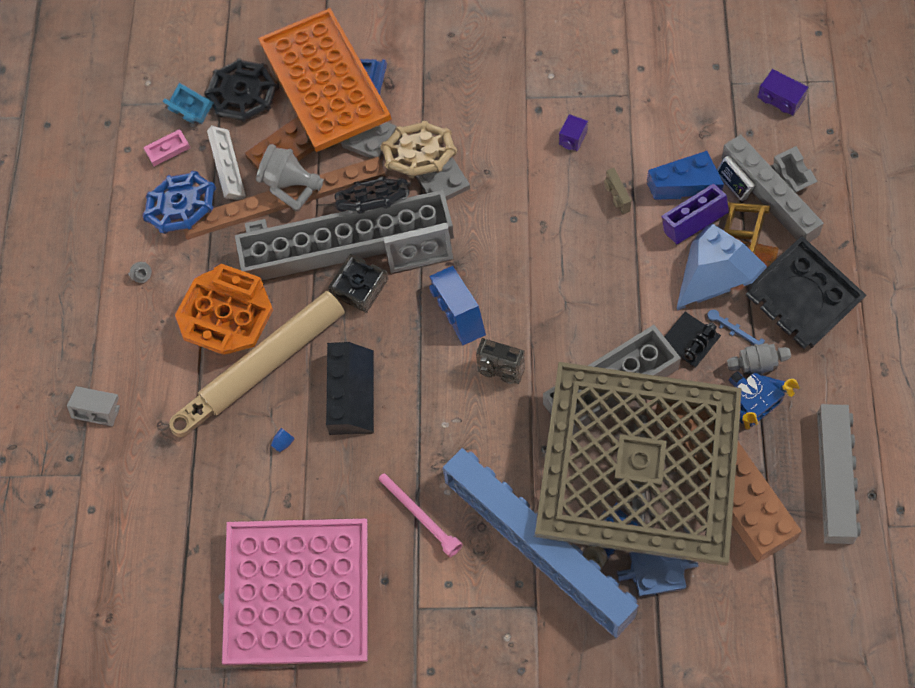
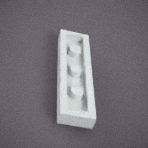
M211 126L207 132L224 198L233 200L244 199L246 195L229 131Z

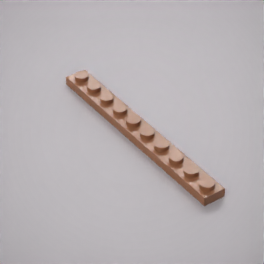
M375 157L319 175L320 178L324 179L320 191H313L306 202L334 194L339 190H345L354 185L356 181L361 183L385 176L380 158ZM292 185L281 190L294 200H297L307 186ZM270 191L213 208L211 213H207L192 226L193 229L183 230L188 240L287 209L290 206Z

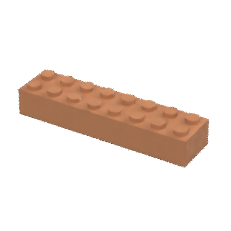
M666 402L669 405V407L675 404ZM657 403L655 413L658 416L664 410ZM690 406L692 410L697 408L696 406ZM682 407L674 411L680 419L687 415ZM704 410L697 414L703 422L711 418ZM669 415L661 420L667 428L675 424ZM692 419L684 423L690 431L698 427ZM714 422L708 426L712 433H714ZM679 427L672 432L678 440L686 436ZM703 431L695 435L702 444L709 439ZM690 440L682 444L689 453L696 449ZM738 442L732 526L759 563L795 542L802 531ZM713 443L706 447L711 455ZM701 452L693 457L699 465L707 461ZM711 465L704 469L709 476ZM697 474L702 480V482L705 483L703 478L699 474Z

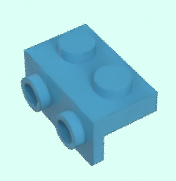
M181 83L177 85L170 100L165 98L163 100L165 104L169 105L168 110L175 114H179V112L184 114L183 119L192 124L195 121L203 124L214 103Z

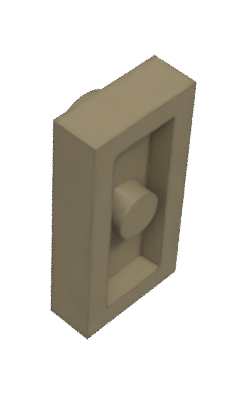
M615 168L606 170L604 185L608 192L611 191L615 207L619 208L622 214L630 212L632 201Z

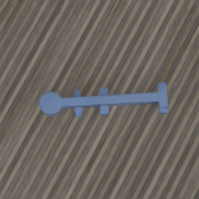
M710 310L708 312V319L712 322H719L720 329L724 326L730 329V335L734 336L736 333L753 345L765 342L764 339L761 338L758 341L739 329V324L734 326L728 322L729 318L723 319L719 316L717 310Z

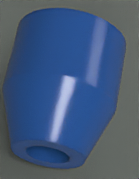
M280 428L275 434L271 446L278 452L287 449L295 438L283 428Z

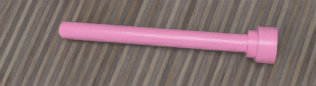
M386 474L380 475L379 481L442 543L443 551L449 557L457 554L463 544L456 537L448 536Z

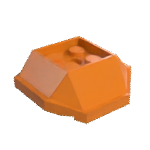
M220 264L214 267V270L208 271L193 280L175 313V317L184 341L225 355L255 347L273 312V308L260 277ZM223 313H229L226 316H221Z

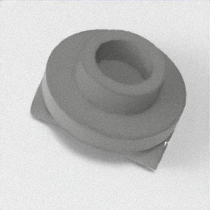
M136 262L131 266L128 275L135 282L144 283L149 280L152 271L146 262Z

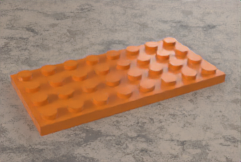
M331 8L258 38L316 152L392 120L391 114Z

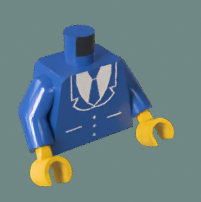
M737 371L728 380L734 387L742 388L739 422L744 424L746 430H749L755 424L758 425L761 419L779 406L784 399L785 392H787L788 396L792 397L795 395L793 389H800L795 379L782 381L764 375L761 376L758 373H754L745 379Z

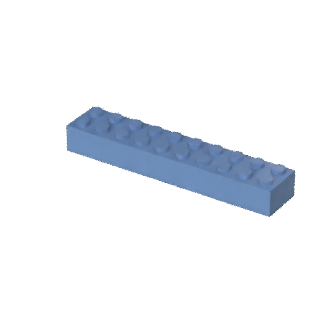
M462 448L443 466L445 483L611 635L617 638L635 619L638 609L637 600L630 593L621 591L618 588L619 584L611 576L606 577L600 572L601 568L596 562L591 559L588 561L582 556L583 552L575 544L570 545L565 541L534 537L538 512L534 513L530 509L529 503L523 497L518 498L512 493L513 489L506 482L503 481L501 483L496 479V474L488 466L484 468L474 453L471 451L467 453Z

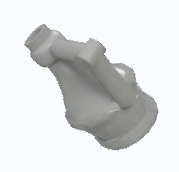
M270 144L266 149L256 175L258 183L264 182L270 186V192L296 212L301 210V207L313 191L321 190L324 179L320 178L319 175L310 174L304 170L293 154L292 149L276 148L274 144ZM292 185L307 186L297 200H294L281 189Z

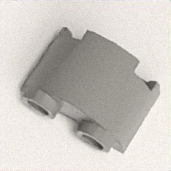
M797 146L776 155L773 160L774 164L771 165L794 192L818 182L811 169L806 168L803 161L804 158Z

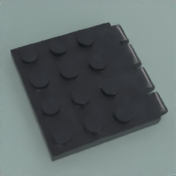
M803 236L768 266L752 284H749L747 287L749 291L745 294L756 305L762 301L764 304L760 309L772 321L779 317L780 320L776 324L788 336L795 332L796 335L793 340L803 350L808 346L813 348L867 296Z

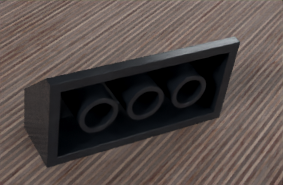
M351 342L327 343L326 426L329 435L374 433V350Z

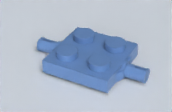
M629 551L631 568L617 571L619 581L633 579L637 586L639 597L686 589L684 571L688 568L698 567V562Z

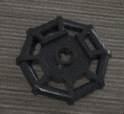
M237 58V61L220 69H215L212 72L213 76L207 90L204 91V97L214 102L212 107L217 117H227L247 122L248 119L271 109L273 98L279 89V83L273 78L267 64ZM234 71L235 74H233V75H231V76H230V74H228V73ZM263 75L266 82H261L258 77ZM223 80L220 88H217L219 81ZM242 86H245L244 91L239 92L237 88L241 89ZM268 89L265 99H262L260 97L262 91ZM216 96L223 97L224 102L221 105ZM230 106L240 108L241 112L228 110Z
M385 176L361 183L356 181L349 188L335 193V207L341 212L348 210L356 211L358 214L382 207L385 209L390 208L391 204L400 199H406L409 196L408 182L403 178L388 179Z

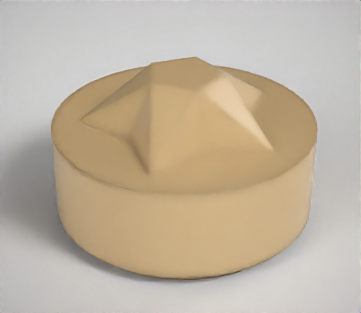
M589 546L582 554L588 561L591 559L596 562L600 568L607 561V554L602 547Z

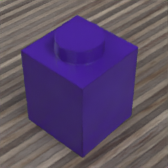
M569 114L559 132V145L569 150L578 151L587 134L588 121Z

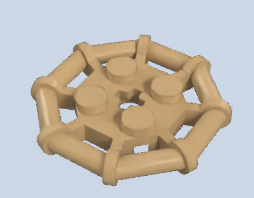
M422 121V123L405 127H396V131L387 141L382 142L380 146L386 161L385 167L388 170H395L408 175L409 178H415V176L432 172H441L442 167L457 153V148L454 146L451 138V131L448 128L443 129L429 124L428 121ZM399 138H401L400 143L398 145H394L399 140ZM444 142L446 147H440L439 144ZM392 154H398L399 157L393 158Z

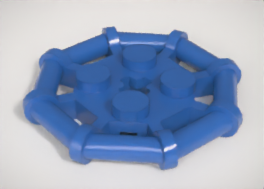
M197 171L176 176H166V179L160 185L146 194L147 202L145 212L143 213L144 221L151 223L162 234L175 230L193 229L192 226L213 210L212 201L213 193L216 190L215 184L204 179ZM194 183H195V184L197 183V184H199L200 186H198V187H195V186H194V187H193V184H194ZM205 193L204 201H200V195ZM161 214L164 217L160 221L158 218H156V216ZM177 219H183V220H184V221H178V222H172V223H170L172 220H177Z

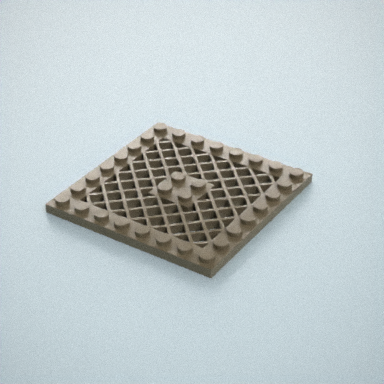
M558 362L534 537L727 566L730 554L742 388ZM597 392L606 394L600 397ZM588 393L595 400L590 405H587L582 400ZM620 396H627L628 398L623 400ZM610 397H613L618 403L612 409L604 402ZM643 399H648L651 401L649 403H646ZM634 400L641 406L636 412H633L628 406ZM576 402L582 408L577 414H575ZM666 402L675 404L669 407V405ZM657 403L664 410L658 416L651 409ZM600 405L605 414L598 418L592 410ZM690 406H696L697 408L692 410ZM679 407H682L687 413L682 419L674 412ZM621 409L628 415L623 421L615 415ZM703 410L711 417L705 422L697 416ZM644 412L652 419L645 425L638 418ZM585 414L593 421L586 427L579 420ZM668 415L675 422L669 428L661 421ZM609 417L616 424L610 430L602 423ZM690 419L698 426L693 431H690L684 424ZM631 421L639 428L633 433L625 426ZM713 422L714 433H712V431L708 428V426L711 425ZM575 424L580 431L572 436L573 425ZM655 424L662 431L656 437L649 431V428ZM597 426L603 434L595 439L589 431ZM678 427L686 435L680 440L672 434ZM621 430L623 434L619 435V440L617 441L612 434ZM701 431L709 438L703 444L695 437ZM644 433V435H645L647 438L638 437V436H639L640 434ZM584 435L590 443L582 448L576 440ZM664 437H667L673 444L667 449V441L661 440ZM605 439H608L613 445L608 451H605L599 444ZM688 440L696 447L690 453L682 445ZM713 443L711 455L706 447ZM571 445H572V446L576 449V451H577V452H576L575 454H573L572 456H570V448H571ZM592 448H595L600 454L595 460H592L586 453ZM675 449H678L684 456L677 462L670 455ZM617 451V458L615 463L610 457V455ZM699 452L707 459L702 465H699L693 458ZM582 457L587 465L579 470L573 461ZM666 459L671 466L664 471V462ZM603 460L611 467L605 473L597 466ZM687 461L695 469L688 475L680 467ZM709 465H711L710 476L704 471ZM568 466L574 472L569 478H567ZM590 469L598 476L592 482H589L584 476V473ZM674 470L682 478L675 484L667 476ZM614 472V481L619 482L615 486L607 478ZM697 474L705 481L700 487H697L691 480ZM577 478L585 485L579 491H576L570 484ZM664 481L669 488L661 493L657 487L661 488ZM600 482H603L609 489L602 495L594 488ZM684 483L693 491L686 497L678 489ZM633 484H639L643 486L637 489ZM624 485L632 492L625 499L618 492ZM566 487L572 496L564 501ZM707 487H709L708 498L702 492ZM647 489H650L656 496L650 502L642 495ZM590 491L595 500L587 505L581 496ZM672 492L680 500L673 506L665 498ZM612 494L619 501L613 508L605 501ZM696 495L703 502V505L698 509H695L689 502ZM635 498L643 505L636 512L628 504ZM574 500L582 507L575 514L567 506ZM659 501L667 509L661 515H658L652 507ZM598 504L606 511L600 517H597L591 510ZM682 505L691 513L684 519L676 511ZM622 507L630 515L623 521L615 513ZM705 509H707L706 520L700 515ZM645 511H648L654 518L647 525L639 517ZM587 513L591 519L581 518V516ZM670 514L678 522L672 528H669L663 520ZM610 516L614 522H608L604 520ZM693 518L702 526L695 532L687 524ZM634 520L638 526L628 525V523ZM658 523L663 530L652 527ZM682 527L686 533L675 531Z

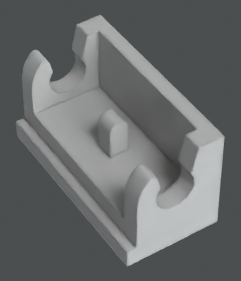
M76 386L67 404V408L73 419L113 427L120 409V405H116L119 397L118 394Z

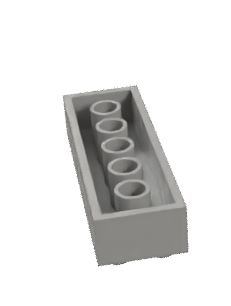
M652 325L588 366L667 377L679 369L681 358L657 327ZM555 386L543 393V405L550 414L552 412ZM597 392L600 397L606 394ZM589 393L582 398L587 405L595 401ZM620 396L623 400L628 398L627 396ZM613 397L604 401L610 409L618 405ZM577 402L575 414L582 410ZM600 405L592 410L598 418L605 414ZM587 414L579 419L585 427L593 422ZM575 424L573 425L572 436L580 431Z

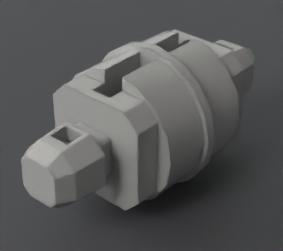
M754 344V346L745 347L744 350H740V358L737 356L729 358L727 360V367L730 371H737L742 368L744 374L752 375L758 373L762 375L778 368V360L780 362L789 360L791 352L786 347L778 348V351H776L774 344Z

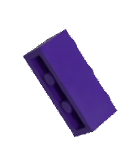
M713 183L661 216L664 233L676 245L729 213L727 195Z

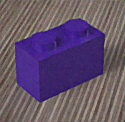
M772 69L760 85L757 98L761 99L764 103L775 106L784 113L794 116L805 100L809 87Z

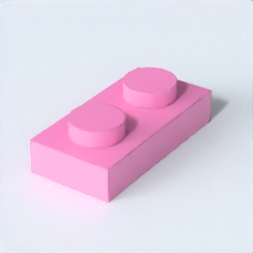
M179 129L143 148L153 166H156L190 149V146Z

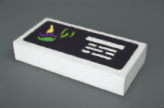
M730 156L724 157L717 168L720 177L741 201L746 200L756 185Z

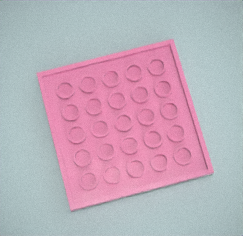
M367 519L227 522L223 665L368 662Z

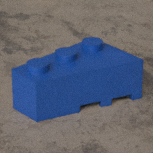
M708 151L649 169L647 175V185L654 200L692 197L713 183L722 191L724 183Z
M451 266L430 275L432 284L429 286L430 292L434 298L437 297L440 309L445 312L462 346L485 336L486 332L479 305L455 268Z

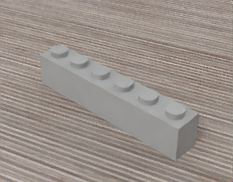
M741 134L724 145L721 159L723 160L724 157L730 156L756 185L752 190L755 196L764 205H770V212L796 240L803 236L808 242H811L820 235L824 224L821 219Z
M821 404L817 412L824 543L853 544L861 534L860 522L856 520V514L859 513V501L855 500L858 481L853 475V470L856 469V457L852 456L855 437L854 434H851L850 427L853 426V414L849 413V405Z

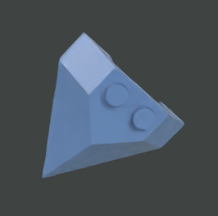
M708 225L691 243L676 309L681 310L686 308L685 305L697 301V303L730 292V288L741 284L744 286L752 284L767 266L742 242L716 225Z

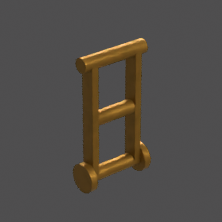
M728 202L729 213L724 231L736 239L752 240L750 250L755 254L765 214H770V205ZM736 211L759 213L754 231L731 229Z

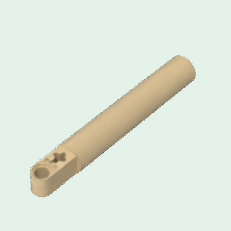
M325 291L197 392L199 396L170 419L169 424L172 433L177 437H185L213 414L215 416L219 415L344 315V309L338 300L329 291ZM194 408H202V415L198 413L194 415ZM177 421H185L187 423L186 428L183 430H176L174 425Z

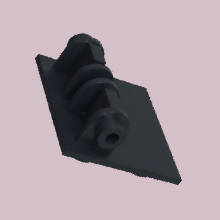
M684 312L664 338L681 359L696 368L721 335L716 332L717 326L714 323L704 324L687 312Z

